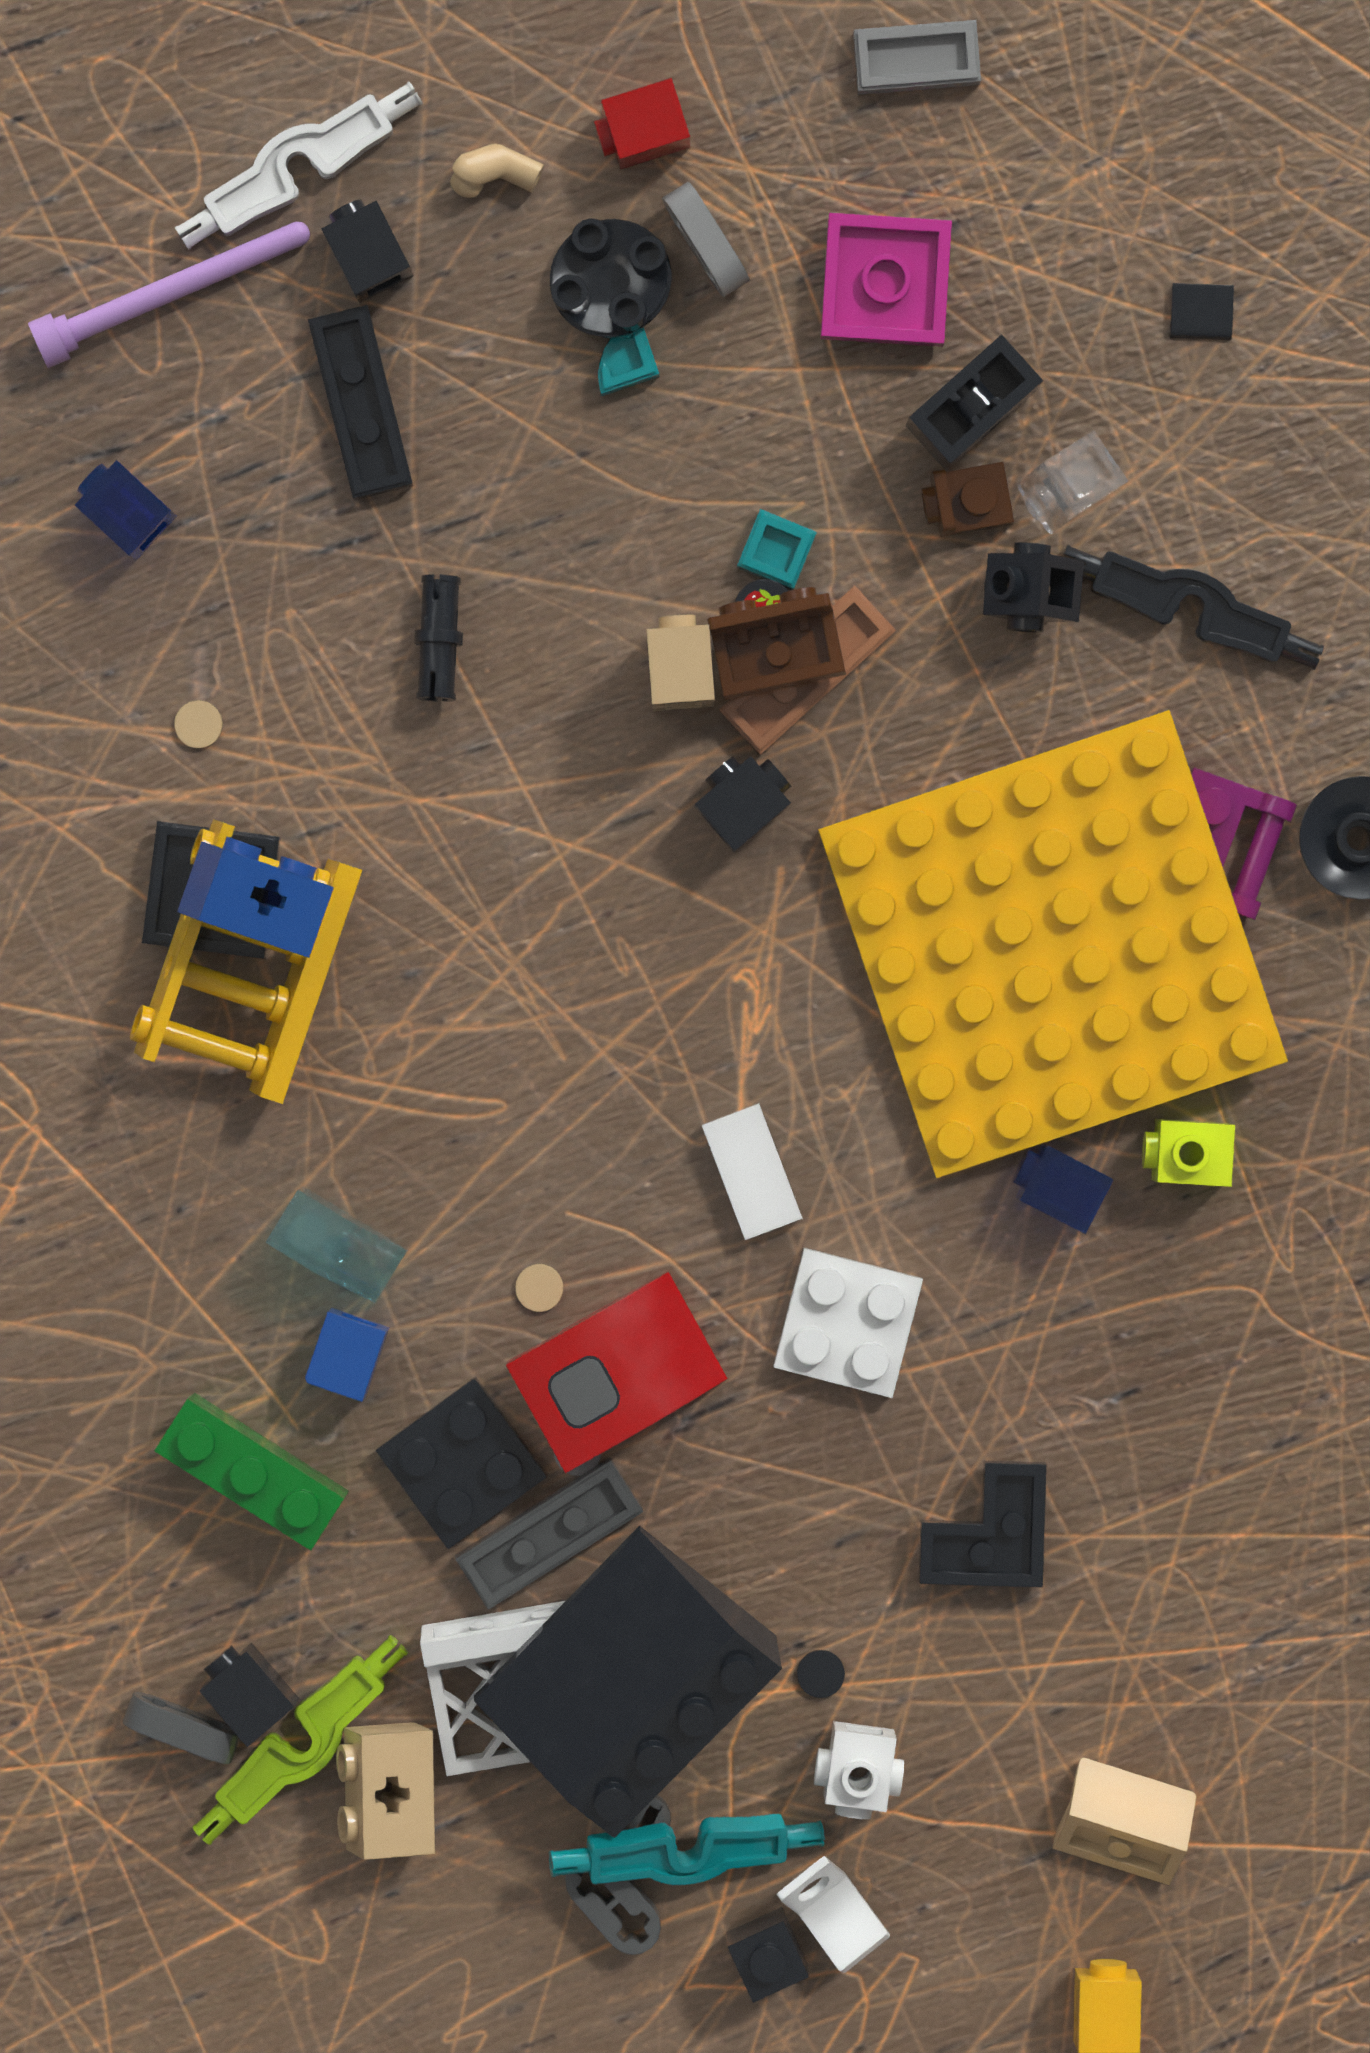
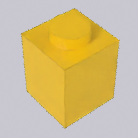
M1096 1959L1090 1961V1968H1075L1073 2042L1078 2053H1140L1142 1981L1136 1969H1127L1125 1961Z

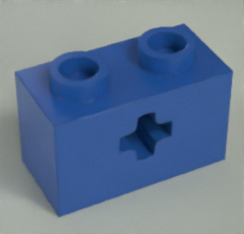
M227 836L223 848L202 841L177 912L309 958L334 888L313 880L317 868L281 856L278 867L258 861L262 851L261 848ZM254 886L265 889L261 901L250 898Z

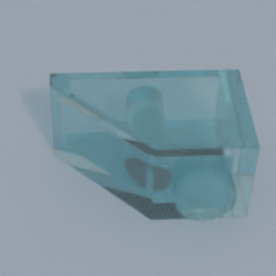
M305 1187L296 1191L265 1242L316 1274L374 1303L380 1297L408 1251Z

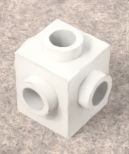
M833 1721L830 1749L818 1748L814 1785L824 1787L825 1804L836 1805L835 1814L855 1819H871L872 1811L887 1812L889 1796L900 1797L904 1760L894 1759L897 1740L894 1729ZM858 1767L868 1769L867 1774L860 1778L849 1775L853 1769Z

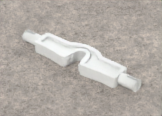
M407 82L406 85L378 102L370 94L321 124H302L284 130L273 137L261 149L251 168L207 194L203 198L207 209L181 225L175 226L176 231L189 250L192 246L219 229L222 230L224 235L231 236L253 221L293 203L299 196V190L287 169L289 160L297 155L307 157L312 167L318 170L322 178H333L363 153L392 136L393 128L391 122L415 107L421 106L423 103L417 92L415 93L412 84Z

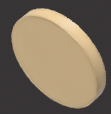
M197 700L191 701L180 708L175 717L174 726L178 738L184 744L192 748H206L215 743L220 737L223 721L216 707L208 702Z
M534 1264L525 1268L516 1281V1295L524 1307L532 1311L543 1312L550 1310L557 1305L563 1294L561 1276L554 1268L545 1264Z

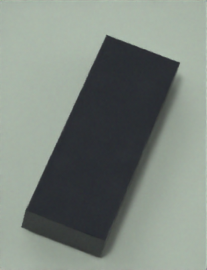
M368 305L308 319L354 501L414 486Z

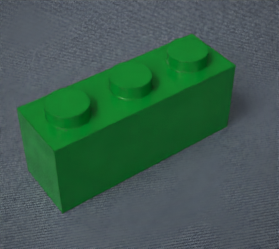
M196 1393L186 1400L154 1450L162 1457L310 1551L349 1492V1490Z

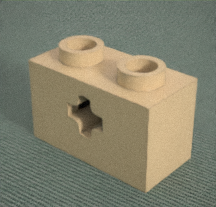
M674 615L658 618L659 628L647 629L653 711L714 707L715 697L709 625H696V615Z
M415 1722L344 1727V1744L339 1745L337 1748L336 1766L340 1781L345 1782V1806H341L338 1810L337 1825L340 1840L343 1844H346V1850L363 1860L435 1854L433 1730ZM387 1780L392 1783V1789L382 1793L381 1801L375 1799V1792L384 1789Z

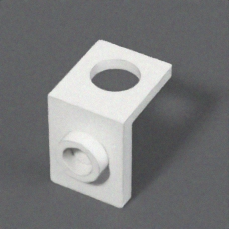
M825 1856L776 1894L782 1903L801 1917L834 1965L842 1973H846L890 1937L889 1932L846 1873ZM821 1878L815 1886L801 1893L810 1883Z

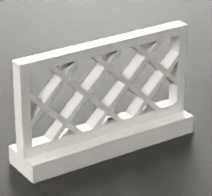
M565 1601L422 1625L420 1646L424 1667L427 1668L447 1776L530 1762L493 1721L474 1709L477 1705L474 1702V1695ZM497 1660L491 1669L482 1664ZM466 1666L484 1679L468 1701L464 1703L444 1689L441 1670ZM448 1706L459 1712L452 1723L450 1722ZM466 1718L494 1736L482 1753L457 1757L453 1736ZM502 1742L511 1747L497 1750Z

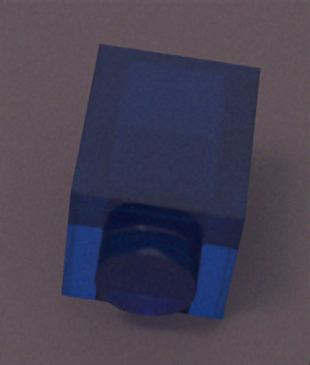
M117 460L109 468L103 464L98 465L77 489L83 496L75 506L135 561L177 517L175 513Z
M1043 1143L1038 1154L1031 1150L1027 1151L1014 1175L1012 1183L1021 1187L1015 1198L1086 1234L1114 1179Z

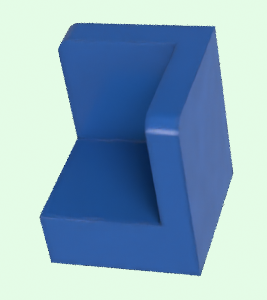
M331 1308L327 1312L307 1370L306 1382L363 1402L368 1393L390 1327Z

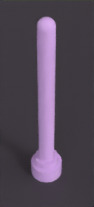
M302 222L290 223L70 319H67L65 314L53 319L50 313L29 322V328L47 368L53 367L71 359L69 353L79 349L77 343L306 244L310 237L309 228Z

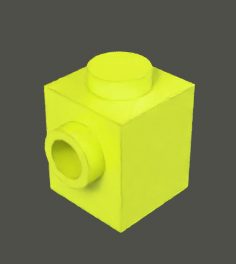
M1155 1119L1154 1132H1144L1142 1168L1152 1169L1151 1180L1159 1183L1232 1187L1235 1125Z

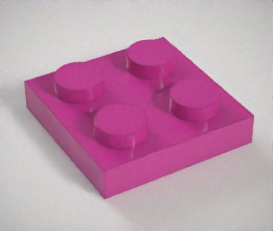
M829 213L821 339L943 347L945 340L952 220Z

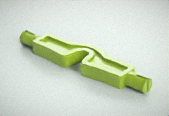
M389 1635L365 1661L358 1655L353 1657L333 1678L302 1700L296 1706L294 1716L310 1735L312 1740L310 1747L299 1750L291 1746L288 1741L281 1739L277 1733L271 1732L267 1734L242 1766L218 1788L215 1795L218 1803L197 1824L192 1826L196 1834L200 1836L217 1820L218 1822L202 1838L206 1844L211 1845L235 1820L240 1824H246L285 1785L302 1782L323 1769L336 1753L342 1739L344 1727L354 1720L383 1691L385 1682L382 1677L408 1654L405 1647L400 1644L383 1660L398 1643L394 1636Z

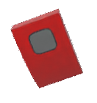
M669 1271L562 1329L561 1332L508 1360L506 1363L507 1369L565 1473L642 1431L728 1379Z

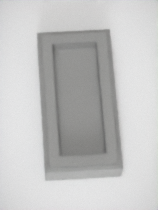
M976 20L855 29L853 31L858 95L976 86L981 83Z

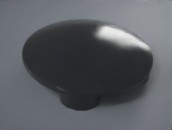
M589 218L582 220L575 226L572 234L558 249L550 270V291L559 313L570 325L579 331L602 338L626 336L648 325L664 307L672 283L671 265L662 242L639 224L620 219L598 220Z

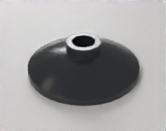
M1367 776L1345 778L1330 784L1320 791L1304 812L1299 831L1300 852L1310 874L1328 891L1349 899H1370V777ZM1353 827L1364 829L1368 835V843L1360 851L1352 849L1347 842V834Z

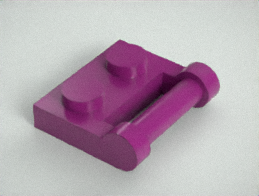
M1193 767L1191 775L1222 867L1226 861L1244 808L1262 813L1234 891L1231 892L1239 916L1256 920L1262 904L1256 901L1284 822L1292 821L1297 804Z

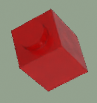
M672 78L601 100L604 118L593 121L604 157L615 154L620 170L690 148V134Z

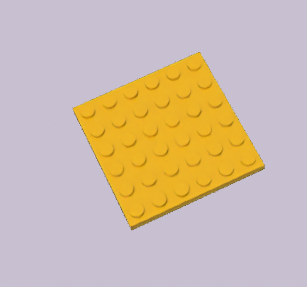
M1170 710L818 829L936 1178L1288 1062Z

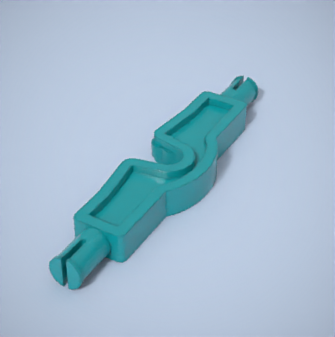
M781 1814L751 1817H708L699 1826L696 1844L693 1848L687 1851L677 1850L676 1836L673 1828L666 1823H656L623 1830L615 1838L608 1833L591 1834L587 1837V1848L550 1850L549 1869L551 1877L588 1872L593 1884L651 1878L669 1885H690L710 1880L727 1869L783 1863L787 1859V1850L817 1846L824 1847L825 1835L823 1824L820 1820L810 1823L785 1825Z

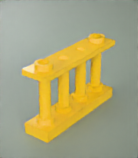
M213 819L209 831L201 829L192 848L190 864L194 865L202 841L223 848L226 836L232 837L235 826ZM260 855L258 860L278 867L280 862ZM327 859L324 870L317 868L313 880L334 888L309 958L181 914L150 1006L141 1005L133 1021L130 1040L137 1042L134 1053L145 1060L155 1062L161 1044L244 1070L246 1071V1078L252 1080L249 1088L251 1092L259 1097L283 1104L362 870L331 859ZM201 926L285 954L286 961L292 963L285 985H277L274 989L189 962ZM181 985L265 1012L266 1020L272 1021L265 1044L257 1043L253 1048L169 1020Z

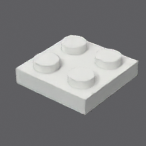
M803 1248L773 1367L893 1398L923 1279Z

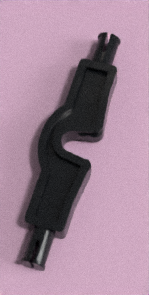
M1068 544L1062 555L1084 561L1083 578L1093 581L1091 586L1093 593L1123 604L1161 625H1167L1173 620V616L1178 611L1180 602L1185 596L1196 597L1201 602L1202 610L1198 618L1195 635L1203 642L1242 651L1270 663L1276 662L1282 656L1308 666L1313 670L1317 667L1320 659L1303 653L1298 649L1316 656H1321L1323 653L1324 645H1319L1289 633L1291 629L1289 621L1238 602L1223 583L1208 574L1190 569H1172L1162 572L1112 551H1108L1101 559L1073 548Z

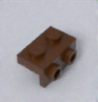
M814 587L794 589L780 594V603L757 608L754 600L737 601L719 607L720 615L707 619L725 700L846 675L829 593L817 595L816 588Z

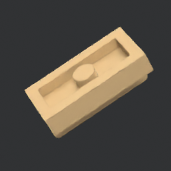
M1082 1758L1076 1768L1069 1805L1056 1829L1053 1849L1170 1885L1187 1853L1196 1794L1189 1790L1094 1760Z

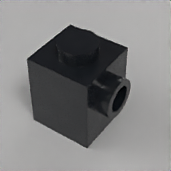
M732 756L705 779L712 790L696 802L694 807L734 853L791 804L784 793L792 786L769 759L759 766L750 756L740 765Z

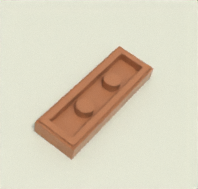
M855 585L832 606L846 675L733 698L719 709V712L759 755H762L896 632L894 627Z

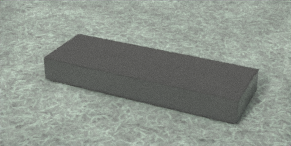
M609 1457L456 1554L455 1560L489 1610L644 1511Z

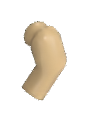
M490 144L463 153L455 160L452 166L454 173L451 176L450 185L460 196L473 198L478 196L483 188V184L501 178L532 193L540 179L544 164L503 145Z

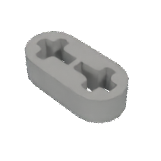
M686 182L662 197L671 218L722 297L750 281L740 259L690 182Z

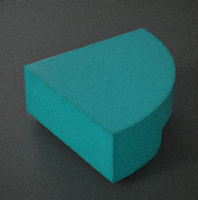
M644 328L626 336L610 338L601 355L598 369L601 396L660 377Z

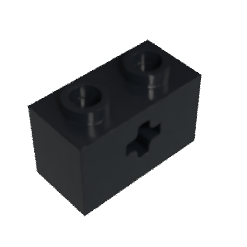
M1001 334L908 418L906 427L945 471H948L1035 393L1043 380Z

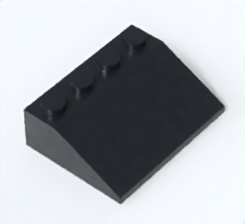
M639 1525L474 1695V1702L568 1803L615 1838L782 1670L777 1637L773 1632Z

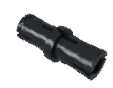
M434 574L421 576V583L423 584L421 629L414 632V644L420 646L419 681L416 699L438 702V698H442L443 702L456 701V648L463 646V633L457 631L461 578L440 574L439 579H435Z

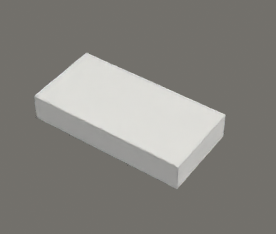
M759 1103L702 1125L745 1240L803 1219Z

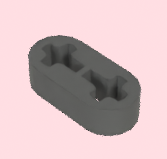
M134 1692L122 1720L125 1726L140 1734L202 1758L224 1764L232 1762L240 1738L228 1724L142 1692Z
M582 1873L566 1875V1889L571 1899L612 1946L620 1952L630 1955L642 1954L651 1949L657 1942L661 1930L660 1913L653 1901L634 1880L604 1883L606 1888L613 1894L606 1900L593 1886L585 1891L579 1888L582 1881ZM620 1903L632 1916L639 1915L641 1912L648 1916L644 1922V1929L647 1933L645 1936L639 1938L637 1934L632 1932L624 1937L619 1933L623 1920L614 1909L617 1904Z

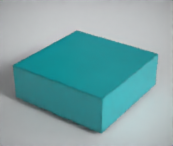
M760 509L737 568L761 578L776 581L784 587L794 590L817 532Z

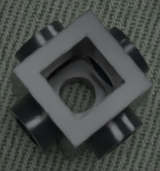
M1017 542L1014 543L1013 553H988L984 583L983 615L1007 619V630L1028 633H1043L1044 622H1079L1084 561L1050 554V545Z

